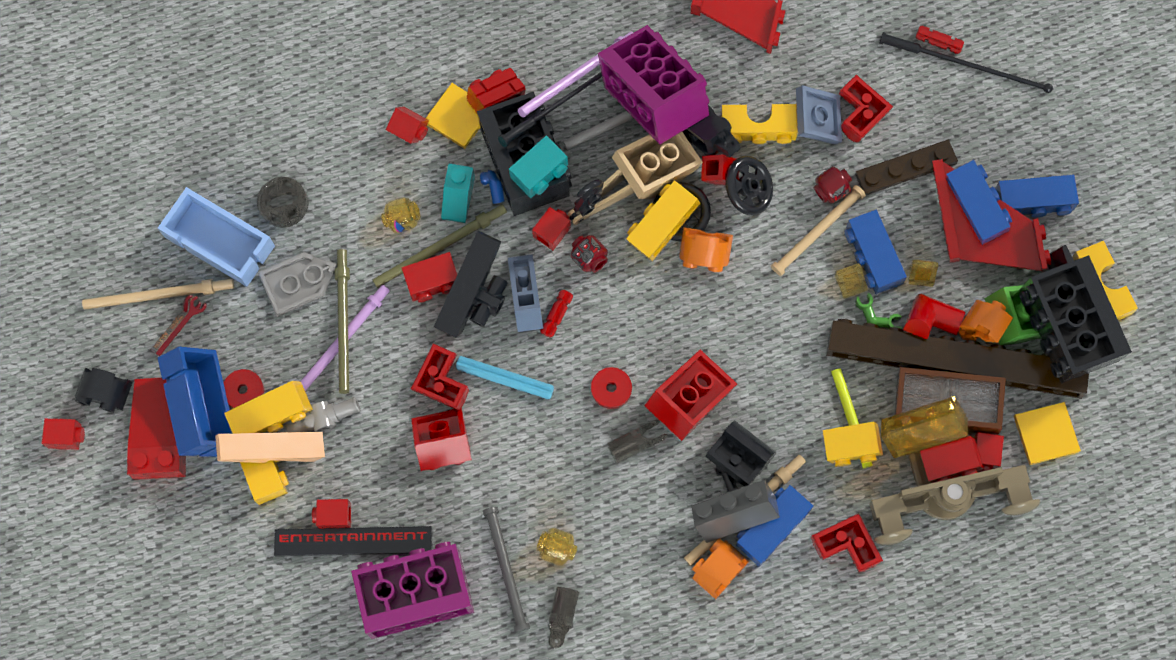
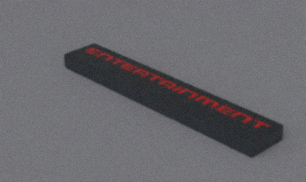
M432 526L275 529L274 537L275 557L409 554L410 551L424 548L425 551L432 550Z

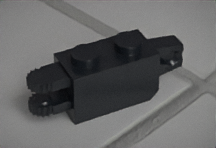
M708 105L709 116L682 132L688 141L707 156L716 155L720 152L730 158L735 152L740 150V144L731 134L732 127L729 121L724 117L720 118L716 115L714 110Z

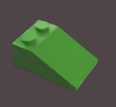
M1023 285L1003 287L985 298V302L990 304L992 301L1002 303L1006 307L1005 311L1013 317L1000 338L999 345L1020 344L1041 338L1038 330L1035 331L1030 323L1031 314L1028 307H1024L1020 300L1019 293Z

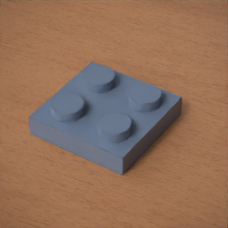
M803 85L796 88L798 136L830 144L841 143L840 95Z

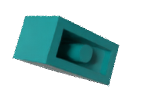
M448 164L443 190L442 220L466 223L475 181L473 167Z

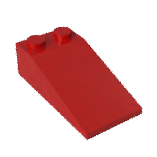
M162 378L134 379L127 447V475L134 480L186 477V456H179L163 385L167 382Z

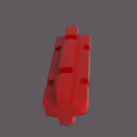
M925 26L918 28L916 39L923 42L927 40L929 41L928 44L944 50L949 48L951 49L950 52L960 54L964 45L963 40L957 38L953 40L951 39L952 36L936 30L931 32L929 31L930 28Z
M566 290L559 292L556 298L558 301L554 302L546 318L547 322L543 324V329H540V332L551 338L554 336L557 330L556 326L560 325L568 309L567 305L573 299V294Z

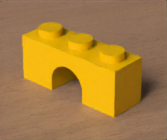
M772 104L770 118L763 123H756L748 117L747 105H722L721 118L724 117L729 121L732 127L731 134L739 144L742 141L764 144L767 141L776 140L777 143L788 144L792 140H796L798 133L797 104Z
M1101 241L1076 251L1072 256L1074 261L1088 255L1090 256L1117 319L1121 320L1132 315L1138 307L1128 287L1110 289L1101 280V273L1110 270L1115 264L1105 242Z

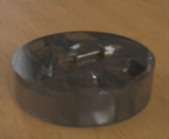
M277 177L269 180L262 186L257 196L259 213L269 224L275 227L287 228L297 224L303 219L308 210L309 198L306 191L299 182L289 177ZM285 183L292 184V188L286 186ZM291 194L292 197L297 196V199L293 200V204L276 208L266 205L268 202H271V198ZM273 216L279 218L280 222L274 221Z

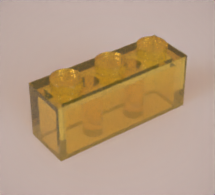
M955 396L881 419V438L893 458L910 455L923 449L968 436V418Z

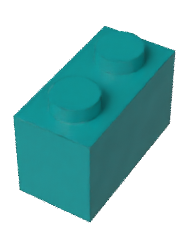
M546 135L509 168L510 178L532 198L535 194H542L553 178H559L566 172L568 157Z

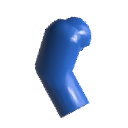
M488 170V172H482L480 174L481 184H489L493 204L505 202L502 183L495 171Z

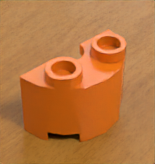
M683 227L679 253L680 259L683 260V266L687 268L703 266L708 267V270L712 272H722L723 267L729 263L733 235L717 232L706 233L701 230Z
M976 300L959 327L961 328L959 335L963 340L976 341L977 337L985 342L998 343L1013 317L1005 311L1006 307L998 301H992L990 304Z
M720 538L709 549L712 554L705 561L701 558L692 568L695 572L692 579L715 599L750 562L727 540L723 542Z

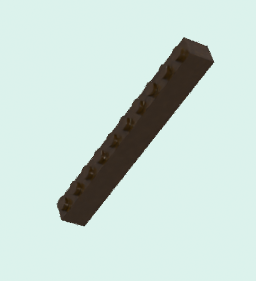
M848 319L833 320L830 327L826 356L895 368L904 367L1006 378L1005 386L1078 399H1082L1087 394L1089 373L1061 384L1059 378L1056 379L1052 374L1050 368L1052 362L1048 354H1031V351L1027 349L1006 350L1005 346L997 344L990 345V347L980 345V342L974 340L959 342L954 341L955 339L950 336L928 337V339H924L911 333H905L901 328L890 327L888 330L881 329L876 324L864 323L863 325L853 324Z

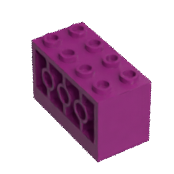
M648 25L598 53L604 88L659 145L709 116V98L706 95L705 87L707 82L701 73L697 74L692 69L688 60L682 59L672 45H668L663 40L661 34L657 31L654 32Z
M442 542L436 544L433 550L425 551L424 548L410 551V556L399 558V555H393L384 558L383 563L373 565V562H366L357 565V569L351 572L365 634L371 639L475 613L461 554L456 544L451 545L450 542ZM437 576H441L443 578V580H441V583L435 584V582H433L434 580H436ZM415 582L417 586L413 591L407 589L411 583ZM389 589L391 593L388 597L384 598L382 594L385 590Z

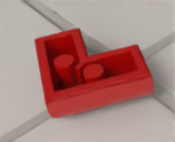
M855 75L839 92V95L856 109L841 125L843 133L856 143L860 142L893 108L888 101L858 75Z
M918 294L914 299L903 330L924 339H928L932 326L957 335L966 312L926 295Z
M432 344L411 390L459 411L466 401L469 388L467 385L447 377L457 354Z
M859 513L811 536L812 543L822 560L847 549L858 573L864 572L883 561Z

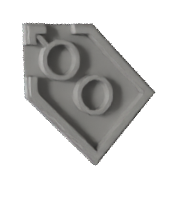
M303 252L259 271L258 275L276 316H281L324 297L337 264Z

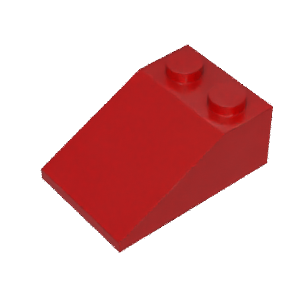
M700 349L655 390L644 406L683 441L734 389L737 383Z

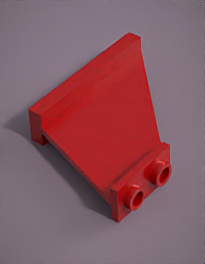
M692 0L691 14L700 16L702 13L767 49L766 53L770 54L773 46L778 47L781 32L776 30L778 24L783 25L786 10L781 9L783 0H778L777 3L775 0Z
M943 159L932 162L950 263L964 260L1041 271V273L1047 271V265H1051L1049 250H1044L1042 240H1046V231L1044 225H1039L1038 218L1032 221L1002 200H999L997 202L1001 210L1006 209L1012 219V222L1009 223L1011 226L1010 231L982 245L946 180V174L955 169L943 162Z

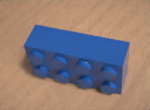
M179 346L157 357L162 379L167 382L163 385L179 456L199 455L216 457L215 436L218 434H233L224 414L230 409L217 352L210 349Z

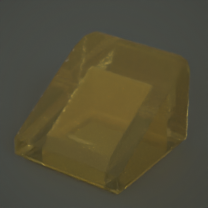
M913 260L909 267L908 283L910 285L933 287L938 263Z
M860 263L836 271L835 278L844 299L868 291Z

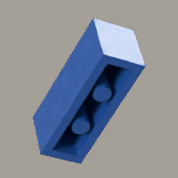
M972 160L947 173L946 180L983 245L1010 231L1011 226L1009 223L1012 222V219L1006 209L1001 210L997 202L1000 200L996 189L993 186L989 188L985 181L988 176L981 164L977 166L976 162Z
M1075 175L999 181L995 187L1000 200L1023 215L1031 214L1033 218L1043 217L1047 213L1056 212L1059 216L1068 215L1079 204Z
M877 209L849 219L846 226L847 229L844 230L845 236L849 244H854L856 249L854 255L859 266L863 265L866 271L864 278L868 288H873L875 294L904 284L907 276Z
M791 485L786 490L781 487L774 494L780 518L740 531L736 536L739 539L736 546L758 567L764 563L813 508V505Z

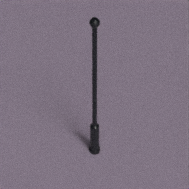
M885 32L882 33L879 42L882 45H890L916 54L920 52L1024 83L1043 89L1045 93H1051L1053 90V86L1049 83L1044 85L925 49L920 44L888 35Z
M598 73L535 117L527 118L504 135H500L498 137L499 143L503 147H507L510 142L534 127L538 120L600 79L602 73Z

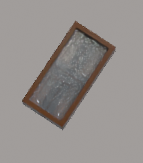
M900 367L897 380L894 424L999 435L1003 423L1006 378Z

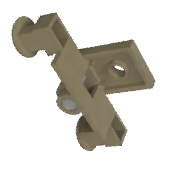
M952 431L905 443L917 487L901 490L899 494L874 499L869 503L873 520L879 522L882 533L874 541L881 545H893L909 538L913 530L904 529L901 515L923 510L934 518L952 520L962 516L971 507L975 498L1006 491L1010 506L1001 509V511L1007 515H1022L1037 508L1040 504V499H1032L1028 485L1030 480L1025 465L1004 470L1000 467L931 483L928 481L920 451L958 440L957 432Z

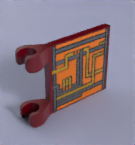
M193 295L186 296L181 313L151 348V351L160 356L190 318L203 312L207 304L203 303L201 307V302L198 301L194 307V301L198 297H193Z

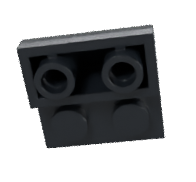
M734 420L724 430L722 436L711 447L705 457L745 487L750 485L761 474L776 455V451Z

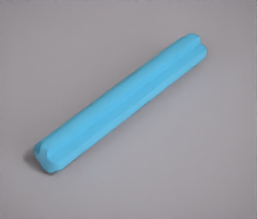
M459 356L456 362V369L458 371L545 399H550L554 391L553 385L463 356Z

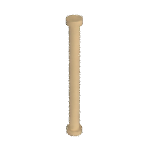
M855 185L851 188L852 192L778 263L774 262L771 265V268L779 276H782L785 273V269L858 199L862 200L866 196L859 186Z

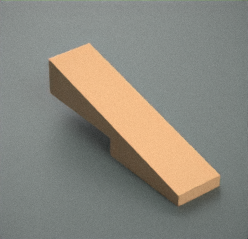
M323 432L218 434L215 436L217 461L265 463L269 460L315 462L325 457Z

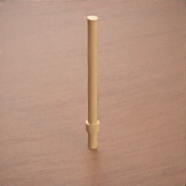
M233 278L218 281L207 279L197 284L82 300V306L85 310L198 293L209 295L215 294V291L233 289L234 281Z
M798 455L786 467L782 466L774 473L775 476L767 483L772 492L782 483L785 485L793 478L792 474L806 463L801 455ZM703 540L684 557V560L691 566L717 540L708 543Z

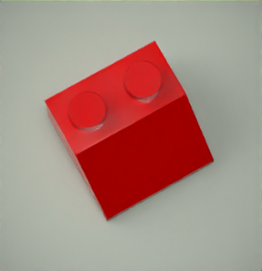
M462 408L459 411L452 409L411 418L414 446L421 471L436 470L452 464L460 465L472 460Z

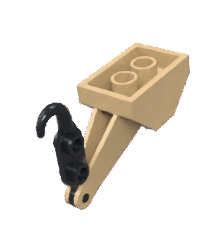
M683 132L660 145L649 134L616 150L612 158L619 169L604 183L602 180L596 179L585 185L577 193L579 199L574 202L575 207L567 215L573 225H577L633 193H636L639 199H652L661 192L666 184L669 183L671 185L674 180L677 183L681 182L696 171L703 162ZM626 179L629 185L600 201L605 194Z

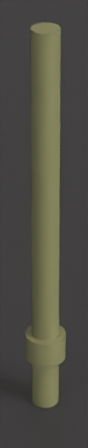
M501 204L487 213L482 212L475 216L476 219L372 279L374 284L379 288L381 285L403 273L401 267L426 260L480 228L483 230L490 226V222L507 213L504 205Z
M339 249L337 250V267L335 268L338 295L339 393L347 394L349 393L347 281L350 280V269L347 267V250Z

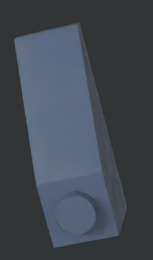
M533 254L508 258L518 332L543 329Z

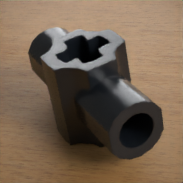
M494 275L489 285L480 289L474 303L476 308L470 317V321L484 327L490 315L496 317L505 300V296L502 293L508 284L506 280Z

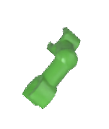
M870 293L867 294L868 304H862L857 296L856 306L863 310L867 323L876 324L878 327L883 328L896 327L902 329L900 326H894L891 322L894 319L900 320L902 318L901 315L893 314L889 318L876 317L871 306L873 303L872 295Z

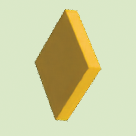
M454 83L450 84L426 117L429 120L427 126L464 149L480 129L475 109L467 101V92Z
M1065 402L1014 415L1029 465L1076 454L1081 451Z

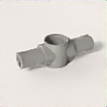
M355 397L335 405L333 403L329 404L328 401L318 402L311 405L313 410L305 413L306 418L295 423L291 421L284 423L283 430L284 433L323 432V430L328 428L332 430L336 427V423L340 422V419L360 412V406Z

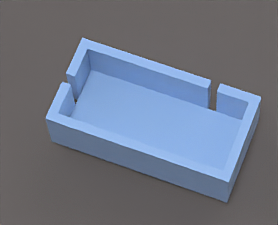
M187 187L158 227L166 239L181 248H185L189 253L246 287L260 269L257 263L263 264L275 247L268 235Z

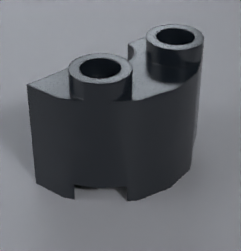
M85 368L75 394V402L90 406L91 402L99 403L100 409L114 413L115 409L123 411L133 382L128 379L115 377L114 373L105 370Z

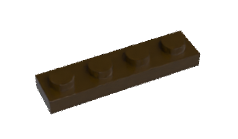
M948 139L858 170L855 175L861 189L866 195L932 173V162L934 160L943 159V162L949 166L957 164L958 160Z

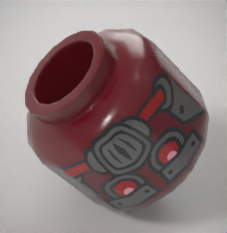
M830 167L815 178L816 185L813 188L824 203L828 201L831 204H835L851 192L849 183L852 179L845 169L840 171L836 167Z
M594 235L579 236L572 243L571 258L584 272L592 271L596 273L607 263L608 250Z

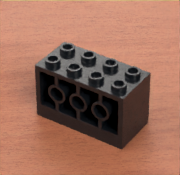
M534 92L477 111L481 133L502 183L513 216L569 197V188L572 187L570 180L572 176L569 168L561 177L553 178L542 194H535L532 198L510 178L509 168L546 135L555 143L553 127L550 120L546 121L545 116L538 120L534 127L510 142L507 147H503L498 141L500 135H504L527 118H533L545 110L542 104L525 117L519 115L518 109L535 98Z
M1089 255L1032 276L1020 288V300L1023 306L1029 309L1031 314L1030 323L1035 331L1038 330L1042 339L1040 340L1041 348L1044 354L1049 355L1052 362L1050 364L1052 374L1056 379L1059 378L1061 384L1117 363L1132 352Z

